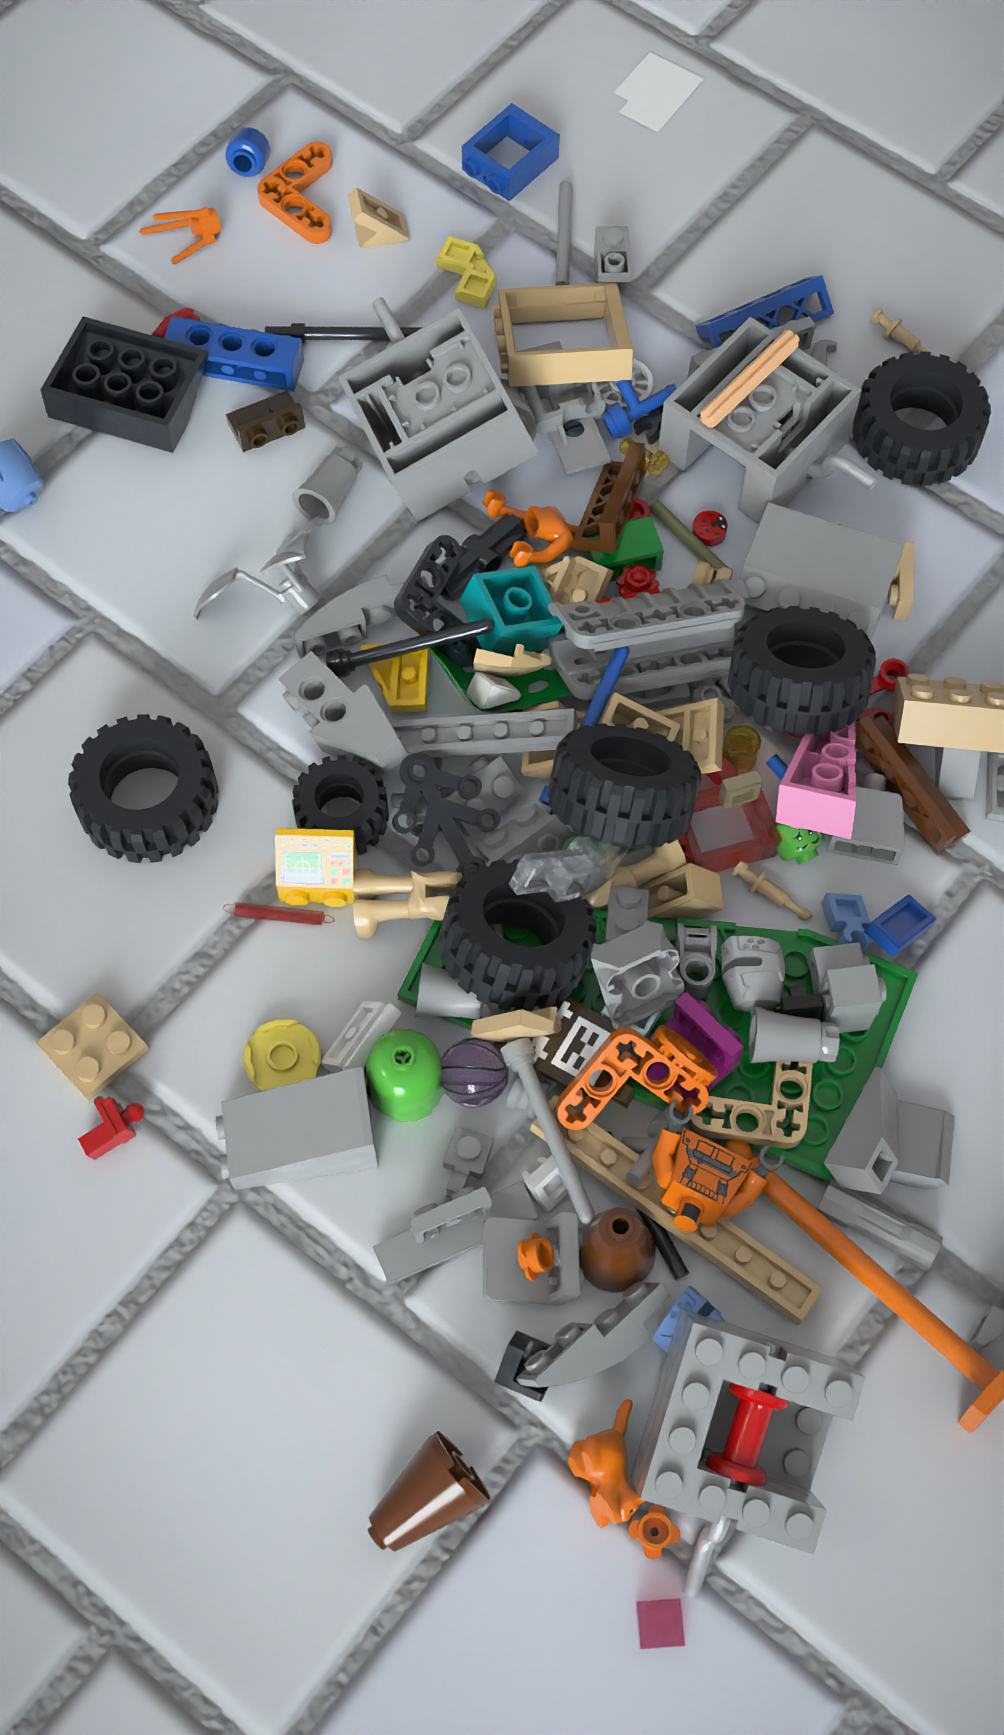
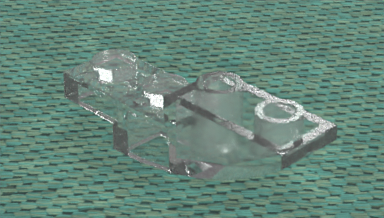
M590 836L575 838L567 850L524 854L509 882V886L516 895L548 892L555 902L575 899L587 895L607 883L615 874L630 846L623 845L622 848L611 846L612 843L605 841L599 843L591 840Z

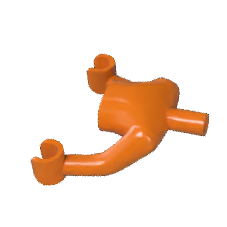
M495 490L487 492L483 505L487 507L489 516L497 518L499 516L503 517L505 514H514L521 520L530 537L541 538L551 543L543 550L534 551L532 546L526 542L516 541L509 555L514 559L513 562L517 568L526 567L527 564H548L573 547V539L579 526L568 524L556 507L531 506L527 511H521L504 505L506 497L502 493Z

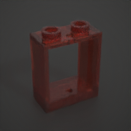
M721 785L699 790L693 813L721 806L718 798ZM762 788L757 800L741 804L754 839L701 853L690 824L688 830L677 839L687 864L692 863L717 873L735 868L741 859L750 864L777 856V847L782 839L776 829L777 826Z

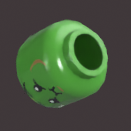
M776 817L772 819L774 825L770 827L768 833L782 860L796 859L799 865L819 855L816 848L824 842L825 837L823 833L804 828H793L790 825L776 822Z

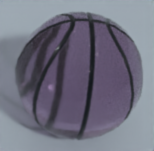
M476 1037L465 1038L451 1045L442 1056L441 1087L445 1094L453 1102L469 1108L482 1107L498 1099L504 1092L509 1080V1067L505 1064L500 1052L501 1049L488 1040Z

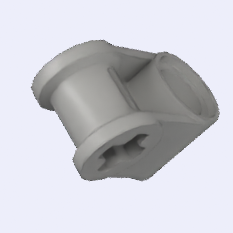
M677 923L675 949L678 951L680 959L677 965V973L684 982L685 989L683 993L687 992L695 1000L697 998L702 1000L710 993L715 974L717 926L687 928L684 927L683 923ZM697 973L703 976L704 980L693 981L687 975Z

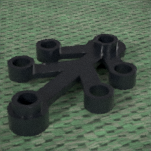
M424 753L408 755L402 761L399 769L401 781L406 785L400 809L392 819V825L401 834L409 833L414 829L417 823L414 810L421 792L428 808L418 843L410 853L412 863L418 867H425L434 860L435 851L433 844L439 826L459 862L456 872H460L464 876L468 874L467 868L470 864H474L477 867L484 865L483 859L473 856L454 819L475 825L480 831L488 833L499 826L500 816L498 812L492 808L480 811L442 799L436 786L458 791L462 798L470 800L479 795L482 790L480 779L474 775H467L462 778L437 770L434 760ZM421 765L425 769V776H415L413 766ZM471 781L476 787L475 793H467L464 790V782ZM484 814L492 816L494 820L493 826L487 827L482 823V816ZM401 815L408 816L411 821L410 827H401L398 823V817ZM423 848L427 850L429 854L427 861L423 862L417 858V849Z

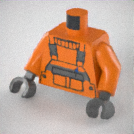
M676 1100L669 1103L665 1108L664 1115L668 1125L667 1128H662L652 1156V1164L657 1183L662 1187L661 1201L664 1205L677 1211L673 1220L675 1226L685 1232H694L697 1230L699 1222L708 1227L714 1226L719 1217L731 1219L749 1209L767 1184L766 1176L768 1173L777 1170L783 1164L784 1154L781 1155L777 1164L769 1165L764 1160V1153L769 1149L770 1145L765 1146L758 1155L759 1165L756 1170H753L751 1168L754 1162L685 1128H683L681 1133H678L680 1125L691 1120L693 1109L691 1105H688L684 1111L683 1119L678 1120L673 1114Z

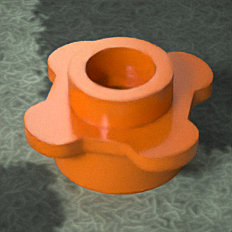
M534 1232L530 1233L527 1241H519L518 1262L520 1267L525 1270V1276L528 1280H536L538 1273L552 1269L554 1265V1250L548 1239L541 1238L538 1233Z
M660 1505L650 1506L647 1514L640 1520H633L628 1528L630 1537L637 1539L644 1547V1555L652 1560L658 1559L661 1556L662 1549L668 1544H676L681 1536L680 1529L676 1525H672L668 1517L665 1516L664 1508ZM652 1528L658 1529L659 1533L657 1536L651 1535L650 1530Z

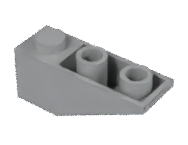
M875 1067L850 1115L846 1118L845 1124L834 1145L829 1150L824 1164L841 1188L882 1195L899 1163L897 1092L882 1069Z

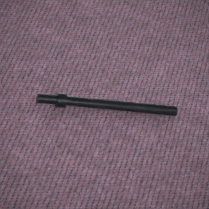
M291 323V326H265V333L301 338L302 344H305L306 340L391 341L384 327L305 326V323ZM423 327L399 328L406 338Z

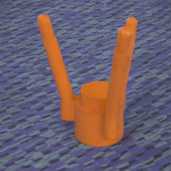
M204 207L198 210L153 214L154 220H183L141 228L139 231L140 234L144 235L190 226L193 236H200L202 239L174 256L171 262L176 264L205 245L215 243L214 235L221 233V226L215 209L213 207Z

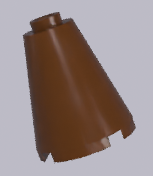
M623 1207L612 1208L596 1214L591 1223H584L582 1225L583 1238L581 1248L579 1249V1267L583 1270L584 1277L591 1285L598 1290L618 1293L624 1292L631 1285L645 1280L655 1262L656 1246L650 1230L633 1211Z
M437 1431L427 1438L369 1515L372 1526L368 1528V1533L380 1549L385 1550L389 1547L392 1551L396 1552L484 1507L489 1499H491L485 1484L472 1466L468 1468L460 1458L463 1454L442 1432Z

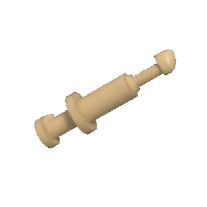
M881 307L872 315L870 322L873 324L879 323L887 330L884 335L887 339L893 336L911 351L917 350L919 353L921 351L928 352L921 346L920 340L900 325L902 322L900 318L893 322L883 314L884 310Z
M741 859L731 873L734 877L738 874L752 884L749 890L752 894L757 890L779 907H788L798 914L802 920H808L813 916L811 911L807 908L802 910L790 901L789 894L766 879L767 872L764 870L759 876L747 868L749 864Z

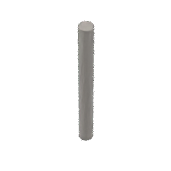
M563 181L559 185L555 286L569 284L572 184L568 181Z

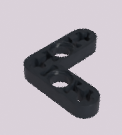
M449 535L438 536L427 545L394 600L396 615L419 635L435 632L433 627L434 619L441 620L446 628L465 624L436 601L462 555L459 543ZM442 547L446 551L444 555L446 559L438 564L435 561L440 557ZM422 571H427L433 576L435 580L434 587L425 585L421 578ZM410 599H412L415 602L413 607L415 611L409 608L411 605V602L409 601ZM428 611L430 615L423 620V617L427 615L425 612ZM476 636L435 647L454 663L466 668L473 666L476 649H482ZM465 644H468L470 646L469 653L471 655L466 654L465 651L467 647L465 646Z

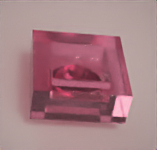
M680 1598L637 1601L635 1603L640 1650L685 1646Z

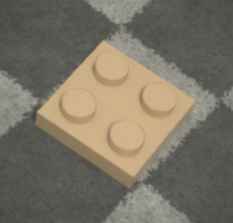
M96 992L36 1042L39 1048L88 1102L149 1051L147 1044L99 992Z

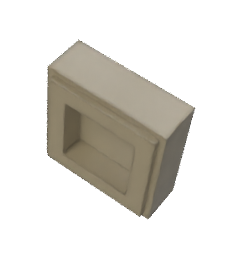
M755 770L722 780L718 796L722 807L726 809L757 800L763 783L759 771Z

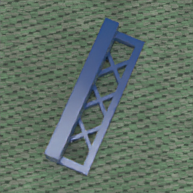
M823 275L801 279L695 326L699 338H709L712 349L722 345L719 334L726 331L734 333L737 330L735 327L742 325L749 317L757 318L767 323L766 327L769 329L782 326V324L775 320L780 308L783 306L795 311L791 320H799L802 314L805 317L810 316L813 322H816L834 314ZM817 292L822 310L813 314L805 310L804 306L808 296ZM799 300L797 305L793 304V302ZM771 312L769 318L764 316L765 314Z

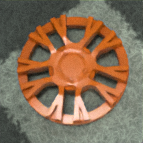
M660 1025L651 1037L652 1041L660 1047L659 1051L665 1057L674 1058L671 1063L677 1065L679 1070L684 1067L693 1080H696L698 1083L701 1082L704 1086H708L719 1075L717 1069L693 1044L667 1026Z

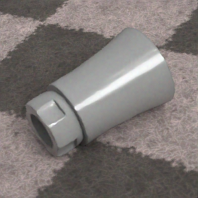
M337 446L330 455L324 458L307 481L294 491L292 496L293 502L302 515L309 520L320 515L323 518V525H329L334 522L344 498L355 483L357 474L362 468L363 462L360 460L357 452L347 446Z
M422 962L415 1017L442 1016L479 1019L480 1016L486 1018L499 1015L500 1009H498V1004L488 1002L486 1005L476 999L477 995L473 992L467 994L458 986L459 979H452L447 970Z
M754 1007L749 1029V1062L796 1061L816 1063L817 1060L835 1062L839 1051V1025L831 1022H820V1019L791 1016Z

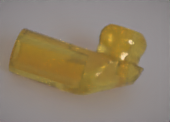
M625 438L620 444V452L625 456L631 442H635L631 438ZM645 448L646 471L652 475L662 474L663 469L669 466L668 456L662 451L654 454Z

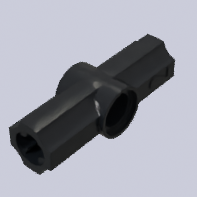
M505 514L480 536L473 534L466 538L460 545L462 553L460 561L445 584L440 596L446 601H454L465 591L473 574L498 571L503 558L510 553L516 541H524L527 538V530L522 525L521 520L514 514ZM432 576L431 579H432V584H433V586H434V585H435V580H434V578H433V576Z

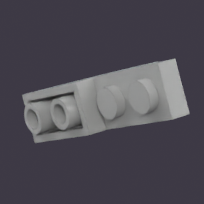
M383 575L355 586L325 604L306 620L294 634L299 658H303L310 651L319 656L327 650L343 645L352 646L360 640L368 638L367 625L382 624L390 618L397 617L394 610V600L405 582L391 586L387 575ZM422 576V581L425 585L429 586L425 576ZM410 599L409 601L411 602V605L409 608L415 611V609L413 608L415 602L412 599Z
M639 1281L631 1285L623 1293L624 1299L615 1308H610L601 1313L594 1320V1324L571 1322L562 1327L555 1335L556 1341L547 1350L535 1353L526 1361L524 1365L526 1369L516 1378L520 1385L531 1387L559 1386L583 1380L616 1365L652 1337L643 1323L671 1295L662 1283Z

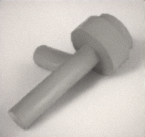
M673 1109L675 1118L682 1120L684 1115ZM665 1111L657 1113L649 1123L647 1131L650 1138L623 1137L620 1141L635 1153L641 1154L626 1174V1180L633 1186L640 1185L653 1167L652 1156L662 1128H667L668 1125L664 1115ZM689 1123L681 1124L678 1133H681L683 1128L690 1131Z

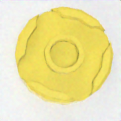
M274 1019L260 1025L254 1031V1035L250 1037L249 1042L247 1040L244 1047L243 1065L250 1082L260 1091L316 1078L322 1067V1050L315 1033L306 1026L301 1025L300 1022L292 1019Z

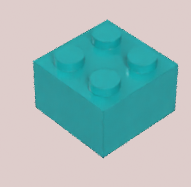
M536 566L473 574L459 600L469 622L490 618L494 621L495 628L492 632L476 636L482 649L486 651L512 655L515 652L516 644L523 645L524 650L529 652L548 649V638L557 635L563 626L558 616H553L547 608L548 604L552 603L553 600Z

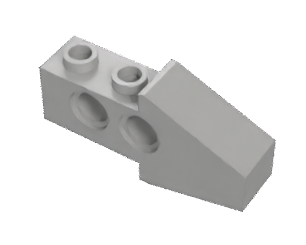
M312 651L278 678L286 690L282 697L295 712L301 708L306 713L303 718L312 728L309 733L323 752L336 757L338 755H346L347 761H352L353 757L360 758L362 766L369 763L374 767L375 771L383 774L389 773L408 756L407 751L370 688L364 684L353 693Z

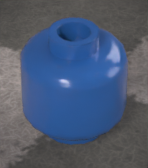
M247 127L237 130L226 147L225 158L228 166L236 174L243 177H254L260 174L269 158V141L257 129Z

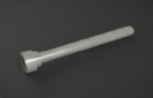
M528 1037L514 1040L503 1046L500 1052L506 1066H511L513 1072H518L572 1203L578 1213V1217L582 1223L589 1224L595 1218V1212L533 1068L535 1064L534 1056L536 1055L535 1049Z

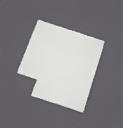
M649 52L614 91V94L628 100L619 113L659 132L704 79Z

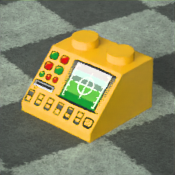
M276 828V887L280 902H286L293 906H304L308 902L324 903L330 907H343L346 904H353V900H356L353 890V878L355 871L358 869L354 830Z

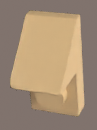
M357 187L348 194L351 216L356 222L355 229L361 248L401 243L409 239L403 213Z
M906 541L903 544L905 546L888 591L887 603L888 605H893L894 620L907 621L914 603V541Z

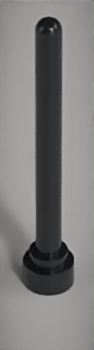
M485 618L354 653L340 648L326 653V665L340 679L348 677L350 672L355 671L358 666L490 633L494 630L495 623L492 619Z

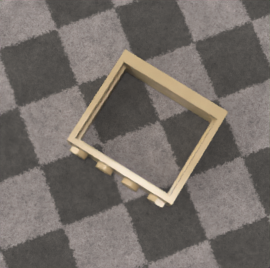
M617 282L498 289L499 303L493 304V322L495 323L498 356L500 357L501 374H507L509 387L632 380L633 347ZM605 318L610 347L516 352L512 323Z

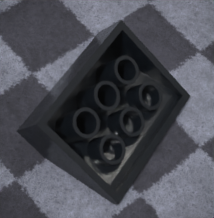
M83 316L40 389L48 418L173 453L187 427L208 359V351Z

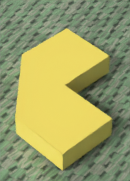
M448 236L436 259L437 267L463 275L455 290L456 301L486 309L497 286L495 273L492 268H489L478 244Z

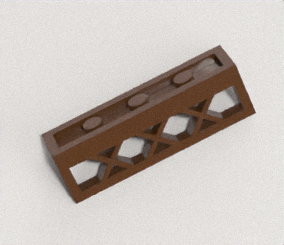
M631 442L624 462L612 461V463L604 465L574 536L573 550L616 552L646 475L645 443ZM611 474H618L617 479L615 480L611 477ZM610 494L607 500L604 496ZM602 514L600 520L597 519L595 516ZM594 533H600V539L586 538Z
M867 715L859 720L855 727V746L875 773L886 777V787L888 790L902 797L903 810L936 854L939 855L966 838L971 832L906 745L897 742L894 729L884 716L881 715L872 721Z

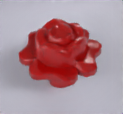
M637 564L634 567H624L622 575L616 578V584L620 586V595L659 588L660 585L659 581L655 579L656 572L646 569L642 564Z

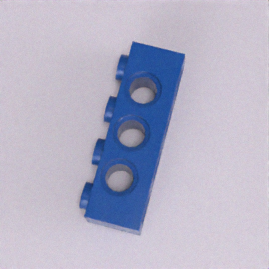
M171 317L164 339L207 350L208 359L202 375L205 377L294 392L304 362L301 338L289 335H277L260 332L255 329L248 330L224 324H212L190 318Z

